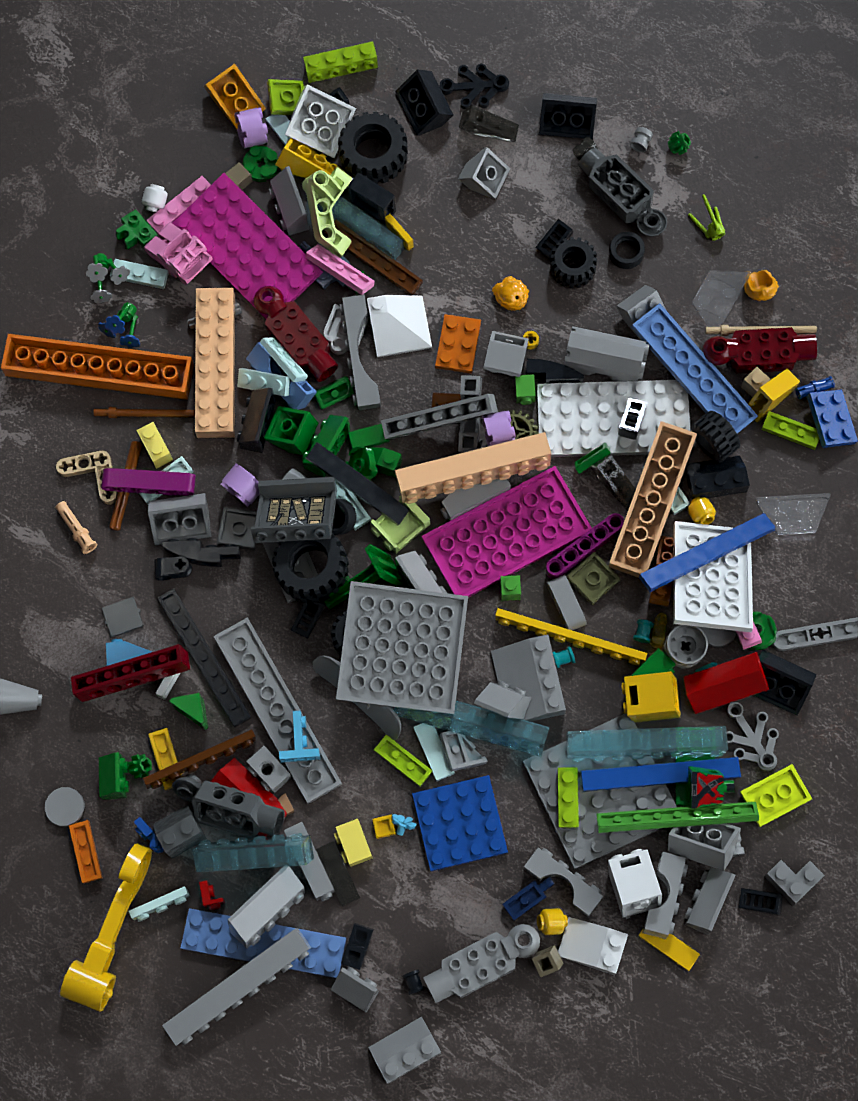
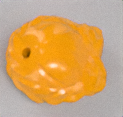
M767 270L747 274L744 280L745 293L757 301L771 299L776 295L777 288L779 287L776 279Z
M512 276L505 277L501 283H497L492 288L497 303L507 310H521L527 303L529 297L527 286L521 280H517Z

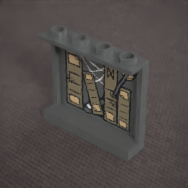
M334 477L258 482L260 498L255 527H251L254 543L331 539L337 497Z

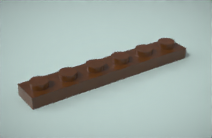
M334 220L335 228L351 240V244L346 251L404 292L413 296L423 284L421 278L340 221Z
M251 729L144 777V783L147 789H157L163 785V782L169 779L174 781L187 771L192 773L205 763L210 765L216 762L218 757L223 755L227 757L234 754L236 749L241 747L245 749L252 746L253 742L256 741V736Z

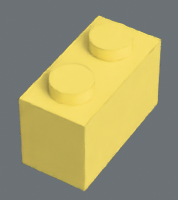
M154 422L136 430L156 469L173 461Z
M358 819L336 827L337 832L334 833L338 845L342 843L344 851L341 852L344 863L349 862L350 867L373 859Z

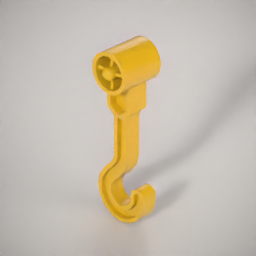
M137 843L130 849L118 877L123 882L115 894L99 936L91 944L84 963L75 960L69 967L61 986V997L99 1012L105 1008L108 1000L112 997L116 976L107 971L113 959L115 941L127 911L148 871L152 857L151 848Z

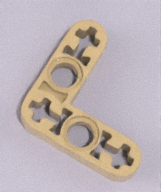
M106 451L67 457L57 462L56 469L63 477L95 472L101 500L107 505L116 502L117 492L110 491L113 495L110 496V499H107V491L101 489L102 481L100 479L103 469L113 468L111 457ZM102 456L106 459L103 464L99 461ZM91 458H93L96 461L94 462L95 466H93ZM81 460L89 461V465L86 468L79 467ZM64 464H67V471L64 472L61 468H64Z

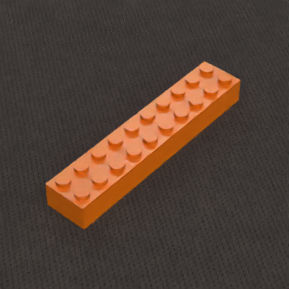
M8 334L1 370L7 377L188 400L194 363L192 357Z

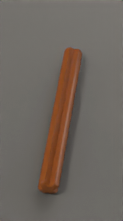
M131 442L125 469L136 470L142 447L140 442ZM118 492L109 526L110 529L120 530L130 492Z

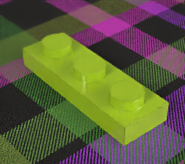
M768 411L761 429L813 450L816 449L819 441L816 428Z
M387 735L384 736L374 749L378 755L419 787L422 786L432 773L430 768Z
M558 767V828H579L578 767Z

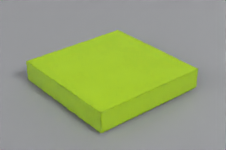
M268 79L267 87L271 115H293L304 88L303 81Z

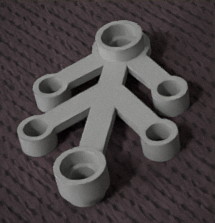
M739 702L730 703L727 708V714L729 717L736 719L746 737L727 731L722 737L723 742L753 747L757 754L748 753L742 748H737L733 753V757H737L736 752L740 751L743 753V757L739 758V761L744 759L756 762L764 771L774 769L777 765V758L773 751L775 741L779 737L778 730L775 728L769 729L766 733L768 739L766 749L761 745L764 726L768 720L767 713L761 711L756 715L757 724L754 733L742 715L744 711L743 706ZM736 708L738 714H733L731 709ZM764 715L765 721H760L758 716ZM769 732H775L776 737H770ZM725 735H731L732 740H726ZM768 758L770 760V764H765L763 762V759Z

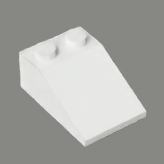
M569 917L568 926L565 928L558 953L561 958L615 975L628 934Z

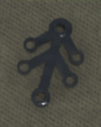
M482 63L476 66V74L485 76L490 81H483L471 72L468 66L461 65L458 68L459 76L467 77L472 82L454 83L449 78H445L440 82V89L445 95H449L453 91L472 90L466 97L461 99V107L465 110L471 107V102L484 89L491 88L485 96L479 98V106L481 108H487L489 101L497 92H505L509 88V79L505 75H495ZM485 100L487 103L483 104L481 101Z

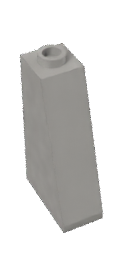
M496 479L486 485H481L480 483L470 489H456L455 492L449 494L442 501V509L440 511L445 519L448 518L451 521L510 490L511 485L507 479Z
M303 822L285 829L284 832L317 901L320 899L325 901L333 897L332 893L335 890Z

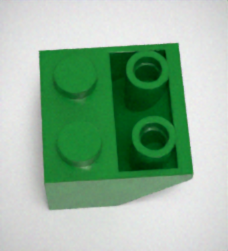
M119 752L99 757V797L103 800L126 798V793L129 792V781H126V773H129L128 761H125V758Z

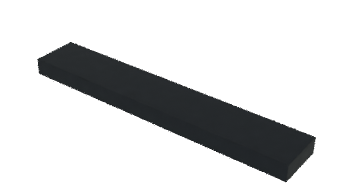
M318 442L315 443L305 459L330 477H334L338 483L397 526L400 525L410 510Z

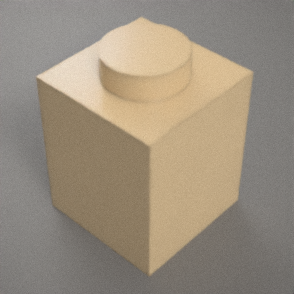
M756 367L743 380L741 387L753 397L759 388L771 379Z

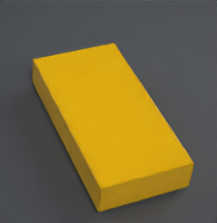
M391 214L385 217L386 227L408 251L414 247L413 239Z

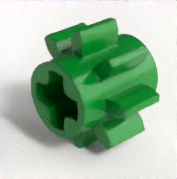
M679 131L671 134L668 141L670 151L672 153L678 152L679 155L686 153L691 144L689 136L686 133L680 134Z
M145 754L131 756L132 761L127 762L129 773L134 775L135 779L148 776L147 772L152 770L151 760Z

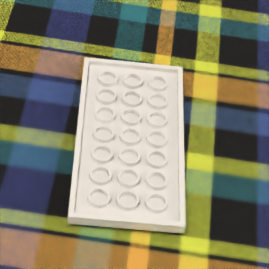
M677 380L537 384L539 434L546 433L551 457L585 456L603 443H607L611 451L609 455L649 454L661 421L690 431L688 393ZM629 398L647 402L636 440L618 435L620 423ZM630 407L631 409H635V410L641 411V409H639V408Z

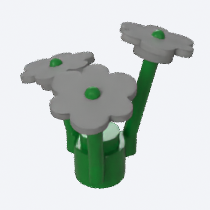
M99 253L93 256L94 264H89L86 271V276L90 277V281L98 282V290L94 291L93 295H91V300H94L97 304L108 302L112 298L111 293L102 290V281L108 273L109 266L113 269L110 280L115 285L125 282L130 274L129 269L124 266L117 268L111 258L108 259L105 254Z

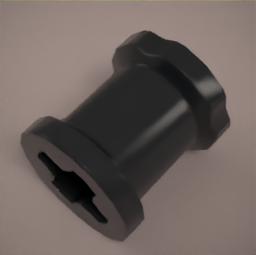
M419 969L402 975L403 979L407 982L409 995L426 989L418 975L420 973Z

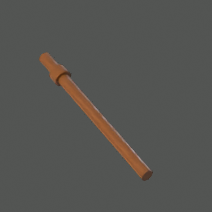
M109 407V409H94V416H109V418H117V416L195 417V410L117 409V407Z

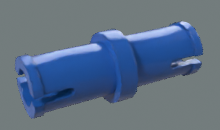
M829 376L819 381H810V384L795 388L796 396H798V399L807 397L809 393L834 388V380H831L832 377Z

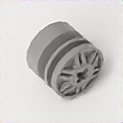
M676 626L666 638L664 653L676 664V667L682 669L691 668L697 665L705 656L708 649V638L698 626ZM682 644L689 646L687 650H681Z

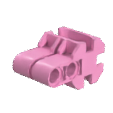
M171 222L158 233L160 238L155 236L144 246V250L150 257L163 265L173 277H178L184 285H187L213 260L212 256L206 252V246L196 236L193 235L191 237L186 229L181 230Z

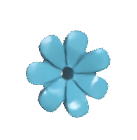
M392 815V823L398 826L396 834L402 836L405 829H415L417 824L412 822L413 818L407 817L405 819L402 815Z

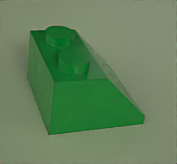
M278 406L264 439L289 453L304 455L319 423L308 411Z

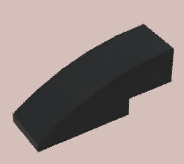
M527 358L526 375H534V379H545V384L582 383L584 380L583 374L563 364L542 359Z

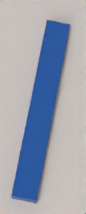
M763 513L641 573L639 579L648 591L652 592L773 532L776 527L766 514Z
M739 758L581 771L582 790L587 792L688 783V766L719 770L724 775V779L740 778Z

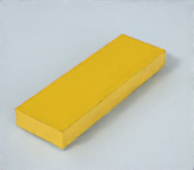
M168 728L149 733L159 771L178 763ZM169 779L163 782L164 789H171L174 781Z
M643 929L638 935L688 972L700 956L698 952L674 935L669 934L666 939L642 933Z

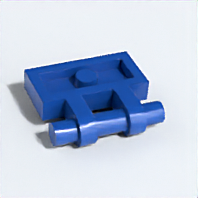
M141 817L134 821L137 825L135 828L136 832L145 841L147 839L150 840L149 845L154 852L162 853L164 849L153 830Z

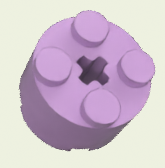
M260 107L234 114L235 123H238V136L244 149L268 142L266 135L268 134L266 123H262L261 118H263Z
M509 411L482 416L488 446L515 440V430L513 426L511 427Z
M235 463L220 484L247 507L260 494L257 479L237 463Z

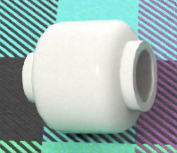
M151 184L145 188L142 204L147 206L146 210L157 212V209L160 210L165 207L168 194L164 191V187Z

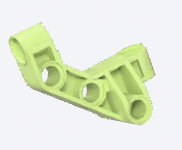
M336 167L331 175L323 170L316 171L303 181L302 188L307 194L316 241L341 258L351 244V240L335 228L332 207L350 184L352 178L339 167ZM318 204H320L323 207V212H320L318 210ZM322 230L328 233V238L322 235Z

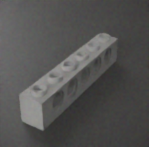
M485 394L381 420L385 439H396L481 418L485 415L498 413L494 394Z

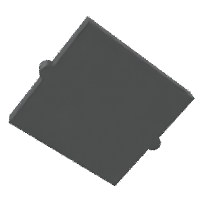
M134 596L102 608L106 619L105 624L108 625L111 637L144 626L140 616L141 610L138 609Z

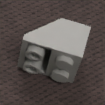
M644 285L617 305L623 320L634 333L635 331L631 328L632 324L659 303L666 310L657 290L647 285Z
M492 331L483 369L494 373L498 372L520 377L529 339Z
M342 967L331 990L367 1013L379 993L376 983L367 977L365 980L359 978V972L351 967H348V969Z

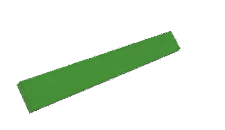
M756 802L710 805L691 809V807L597 813L596 819L598 833L759 821V813Z

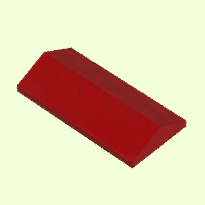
M757 652L683 677L686 695L695 714L769 690Z
M235 757L222 767L210 781L230 788H236L243 792L253 793L260 796L265 804L284 810L278 799L270 791H267L260 781ZM261 832L257 834L262 840L268 836V834Z

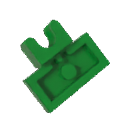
M136 209L121 218L123 226L116 230V238L118 240L126 238L125 249H130L137 244V241L144 248L155 236L158 237V234Z

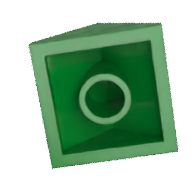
M200 693L170 699L169 702L175 710L204 730L208 729L205 703Z

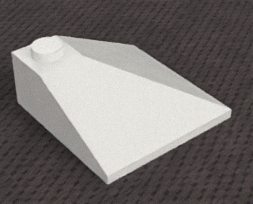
M307 84L302 90L285 135L335 158L338 151L340 132L342 128H345V124L349 120L351 121L356 108Z
M382 295L367 298L377 358L432 348L422 296Z

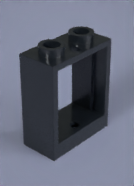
M359 172L355 177H352L348 185L350 203L386 225L385 217L389 214L393 216L396 212L395 195Z

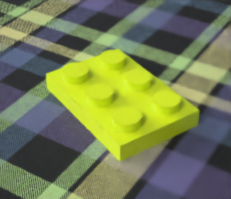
M793 764L740 791L745 802H756L759 813V821H756L759 828L812 800Z

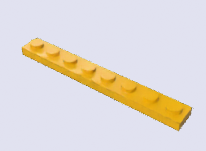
M498 608L495 615V620L501 625L517 626L518 630L524 632L528 630L534 631L538 636L549 635L557 642L565 643L567 641L580 649L584 647L590 648L596 654H610V657L613 659L621 660L623 658L629 660V663L640 666V664H643L648 654Z

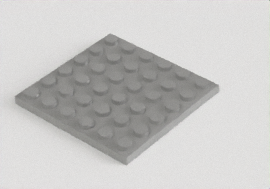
M351 581L336 700L454 714L468 596Z
M627 714L616 717L523 761L574 870L662 829L598 833L597 813L677 808L666 784L583 792L581 771L655 764L635 722L627 717ZM558 767H578L579 828H558Z

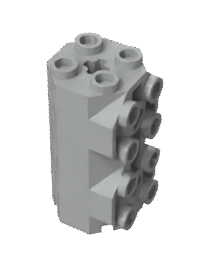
M572 326L564 365L584 375L599 373L607 375L613 381L638 382V379L642 380L649 345L646 344V341Z

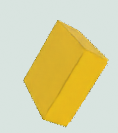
M392 814L372 819L377 839L396 835L394 823H392Z

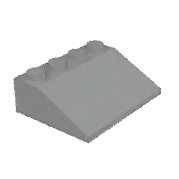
M549 635L529 638L491 651L497 681L508 683V688L513 690L515 687L525 690V695L532 697L524 719L506 717L507 726L565 714L566 708Z

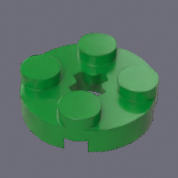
M253 146L250 148V151L244 156L243 167L251 174L253 181L266 182L267 179L274 178L279 171V167L275 165L278 160L277 153L265 146ZM260 161H264L266 165L258 167L257 163Z
M355 447L349 452L348 456L351 457L349 462L346 461L349 466L369 480L377 475L374 451L372 449Z
M758 611L753 612L755 626L758 629H762L759 634L762 643L747 649L749 651L763 650L776 641L777 627L771 616Z

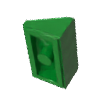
M344 376L316 389L317 393L314 396L322 410L353 396L355 392L351 387L348 377Z

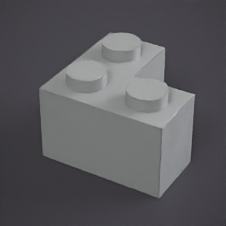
M780 860L764 877L793 906L825 875L811 861L795 874Z

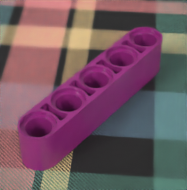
M105 468L102 474L101 489L113 492L189 496L194 495L196 475L182 472Z
M617 513L609 515L550 559L546 565L547 577L553 580L565 575L588 558L594 551L596 552L620 534L624 524L623 517ZM612 521H617L620 524V526L612 527L610 523ZM601 532L605 535V537L599 539L595 536V534ZM586 543L590 548L583 550L580 548V545ZM573 555L575 559L573 561H567L565 559V556ZM557 566L560 571L553 573L549 568Z

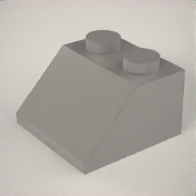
M498 681V683L490 682L475 699L474 704L508 718L524 719L532 697L525 695V690L516 687L513 690L508 688V683Z

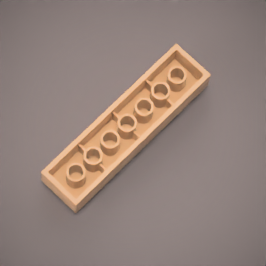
M196 288L195 433L197 438H235V293L233 288Z
M662 421L660 422L610 559V568L638 578L641 573L649 570L697 433Z
M544 432L395 470L402 503L407 502V504H411L421 498H434L436 494H451L456 489L462 488L466 490L476 484L486 485L491 483L492 480H506L511 475H525L535 469L537 471L544 470L550 466L551 450L546 433Z

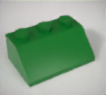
M329 415L327 420H323L320 426V433L313 437L311 441L312 447L302 457L304 469L320 477H325V472L305 458L316 442L337 456L349 435L348 432L351 431L349 418L345 416Z

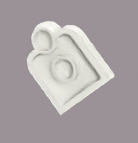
M334 304L324 329V336L330 342V350L336 355H341L346 352L345 340H348V334L344 333L342 322H346L345 315H341L340 306ZM369 316L361 330L358 345L360 344L365 328L369 321Z

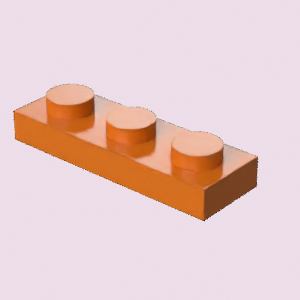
M89 820L69 825L82 883L85 884L103 879Z

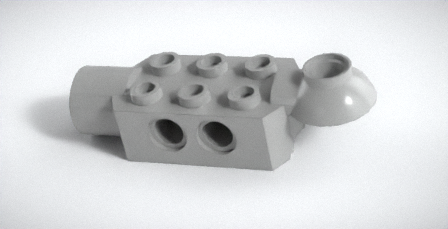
M521 924L512 928L507 937L495 932L442 960V968L423 977L435 1003L453 994L463 998L515 970L516 957L527 958L537 952L540 947L539 934L530 925ZM522 935L529 938V944L526 946H521L518 943V938Z

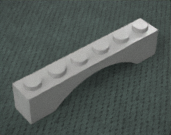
M365 295L342 298L343 304H340L341 315H345L346 322H342L344 333L348 334L345 346L346 351H350L351 358H347L349 369H353V376H350L351 387H355L356 394H353L354 406L358 405L359 410L379 408L381 403L378 385L365 372L358 353L360 333L368 318Z

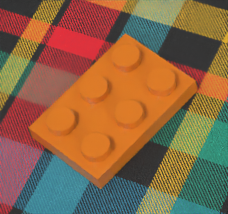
M444 314L435 368L472 374L481 326L480 319Z

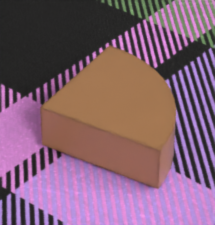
M286 793L283 794L278 801L287 815L295 811Z

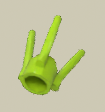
M703 194L702 198L712 220V223L707 226L708 230L691 213L688 216L702 230L707 239L711 237L713 241L718 240L725 235V229L717 207H714V216L710 204Z

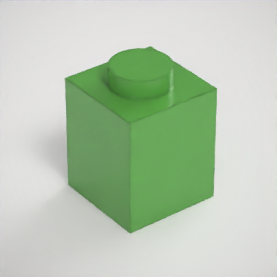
M534 375L515 376L516 403L529 405L535 402Z
M520 575L501 576V601L521 600Z

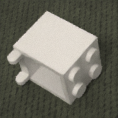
M642 849L632 851L631 854L624 856L622 854L615 855L608 860V873L622 918L626 917L628 919L632 915L661 906L662 893L647 849L643 851Z

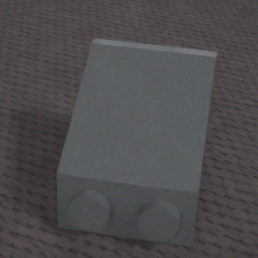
M188 804L153 824L160 844L165 853L172 859L207 839Z

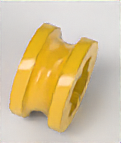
M534 331L525 332L524 338L532 337L533 339L532 344L528 341L527 349H535L539 344L538 334Z

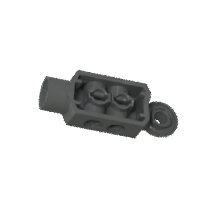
M592 148L586 152L579 161L578 166L589 176V188L625 223L636 222L639 230L646 236H658L663 233L667 227V217L660 210L651 208L654 190L617 154L606 157L597 148ZM649 223H654V224H656V225L650 226V225H648V224H649Z
M192 774L178 778L172 784L174 792L180 798L192 802L194 818L200 824L250 839H254L259 832L276 837L282 829L285 811L265 804L260 796L253 793L243 792L236 788H230L206 780L201 784V780Z

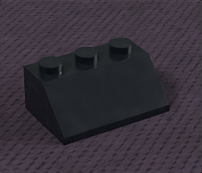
M417 69L395 91L417 136L442 127L454 116L432 71Z
M543 93L539 134L593 140L597 98Z
M272 388L252 390L251 396H248L246 401L247 413L243 414L241 421L243 428L237 435V442H239L241 449L263 453L266 442L264 437L270 426L276 403Z
M740 455L727 457L722 462L708 460L690 463L685 468L691 501L696 497L714 498L745 493L750 486L747 469Z
M762 650L759 659L769 690L754 696L798 716L817 674Z

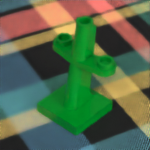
M369 544L364 549L371 560V564L351 579L349 576H344L346 582L343 586L338 587L339 591L336 594L332 592L329 595L330 598L324 600L325 605L332 609L349 598L351 581L373 584L377 580L383 579L396 587L404 586L406 583L390 554Z

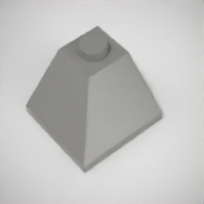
M485 147L465 164L458 179L470 190L496 199L510 168L489 148Z

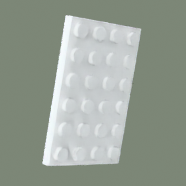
M675 521L673 525V558L733 528ZM751 543L673 581V624L752 632Z

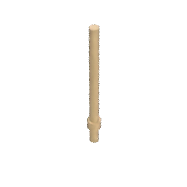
M720 325V327H705V334L728 336L729 334H734L735 330L792 327L796 333H816L817 326L729 327L728 325Z

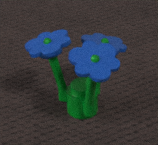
M124 303L117 315L107 317L106 323L99 322V330L107 337L115 338L117 332L122 334L125 331L124 322L131 321L129 335L121 336L120 344L129 348L140 347L139 339L133 336L135 323L138 318L135 315L137 308L133 304Z

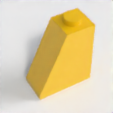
M788 369L761 386L748 403L758 415L755 419L756 422H759L768 414V411H772L788 397L800 383Z

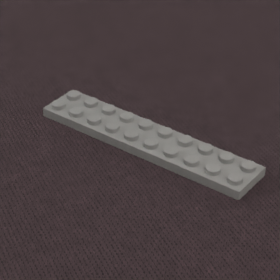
M247 617L218 633L214 638L278 752L295 750L293 711L301 710ZM306 721V728H303V736L307 735L308 746L304 747V749L319 748L321 760L284 763L306 802L309 804L341 786L342 783Z

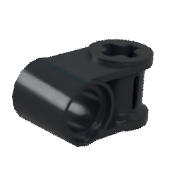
M183 556L163 557L154 560L155 579L158 581L185 578L192 573V565Z

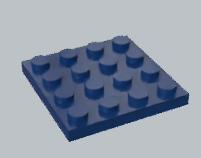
M489 775L412 793L430 872L508 853Z

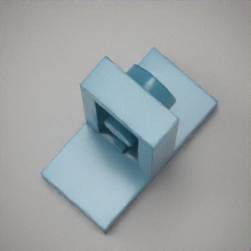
M293 711L295 750L279 751L281 763L321 760L319 748L304 749V747L308 746L307 735L303 736V728H306V716H302L301 711Z

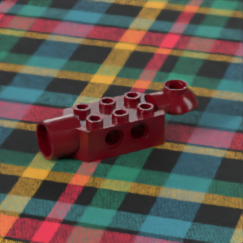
M273 286L260 288L255 293L253 301L256 310L268 315L265 321L268 333L278 340L303 371H310L318 382L328 379L339 366L329 354L330 347L328 341L294 301L284 303V296L278 288ZM267 296L273 297L270 301H264V298Z
M792 327L735 330L731 339H726L722 336L709 338L704 343L702 352L713 365H723L731 360V367L736 374L751 373L756 367L762 372L784 371L786 369L791 371L796 361L816 360L817 339L815 334L797 335ZM714 347H721L723 350L716 351Z

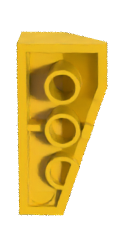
M292 138L283 148L275 164L281 170L290 166L292 175L304 178L319 170H323L331 175L334 169L339 167L337 164H330L326 160L327 156L323 153L319 155L313 148Z

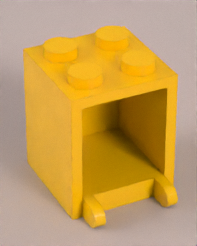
M672 672L624 677L625 683H622V693L626 696V702H623L624 713L632 721L644 722L680 718L678 684ZM636 687L638 694V705H636L634 688Z

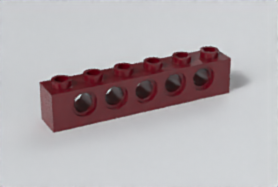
M180 644L72 676L73 695L80 701L85 702L191 670L188 652Z

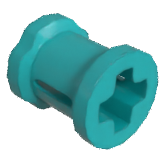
M638 619V628L633 639L641 643H650L649 635L651 628L654 627V623Z
M570 646L566 650L557 653L555 651L552 652L557 669L561 665L570 662L575 663V657Z

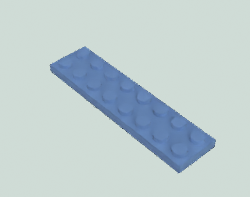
M660 303L632 324L631 328L642 341H646L649 349L705 413L709 411L719 413L732 425L737 434L758 417L719 370L706 359L704 353Z
M189 908L181 949L250 962L295 928L275 924L269 932L265 931L260 936L261 939L256 945H251L246 949L230 933L228 919L231 916ZM299 929L311 946V949L308 950L309 955L301 961L297 958L291 962L293 967L290 970L337 978L341 970V961L347 938Z

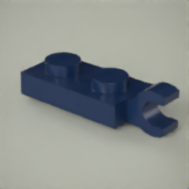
M550 877L539 885L534 880L502 905L515 921L547 898L544 892L551 888L554 882Z

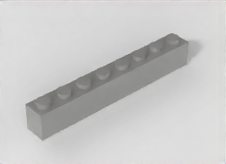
M295 928L163 1024V1028L176 1046L180 1043L183 1046L193 1039L191 1035L198 1031L201 1034L208 1029L210 1021L215 1019L217 1022L227 1015L225 1011L228 1008L232 1007V1009H235L243 1003L241 999L247 994L249 997L260 991L258 986L263 983L268 985L276 979L275 974L280 970L284 973L293 967L291 962L297 958L301 961L308 956V950L311 949V946L300 930Z

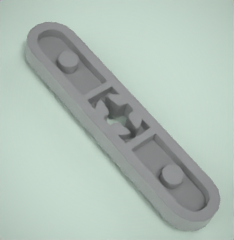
M858 617L778 631L776 641L772 646L778 651H787L858 638ZM818 630H820L821 633L829 632L828 634L823 635L822 639H820L819 636L810 637V635L816 634Z

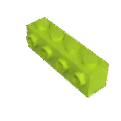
M373 41L303 57L308 83L378 68Z

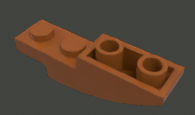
M661 535L655 566L673 558L672 537ZM672 582L650 592L649 603L668 606Z

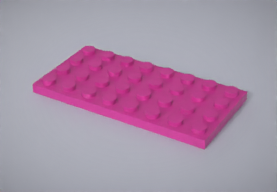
M225 173L172 223L181 230L186 229L191 237L193 235L196 236L206 246V252L213 258L210 263L254 308L253 298L260 288L264 286L276 287L282 292L284 303L292 302L323 273L316 264L305 258L306 254ZM267 296L264 298V301H270L273 297ZM260 313L265 319H267L268 315Z
M556 466L422 535V540L452 593L468 596L469 598L499 582L501 576H510L576 541L591 530L592 527Z

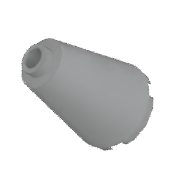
M0 678V715L37 710V706H41L42 694H38L39 690Z

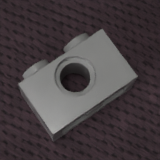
M265 746L246 761L249 765L247 768L254 777L258 775L263 780L260 783L267 791L271 789L275 793L292 778L291 774ZM267 766L273 768L270 775L263 774V769Z

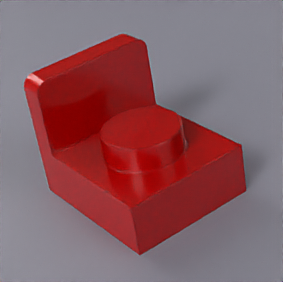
M207 880L199 882L203 906L205 908L209 907V910L221 908V905L225 904V899H212V897H215L214 886L210 885Z

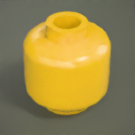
M705 497L694 498L687 510L696 524L709 525L714 521L716 510L712 503Z
M559 908L543 909L537 916L538 930L542 931L544 935H560L564 932L565 927L568 926L567 915H564Z

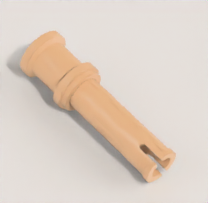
M65 501L58 503L55 509L72 531L73 539L79 543L83 554L92 552L98 545L96 541H93L89 536V531L81 526Z

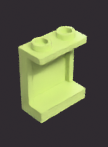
M402 503L410 510L398 526L384 515H381L377 520L373 519L370 521L372 527L370 530L377 538L380 536L384 540L383 544L389 551L393 550L397 554L430 525V518L416 503Z

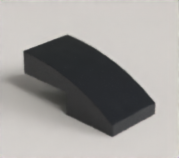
M354 923L341 964L358 970L361 969L374 929Z

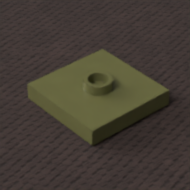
M595 551L566 576L568 581L591 605H594L621 580Z

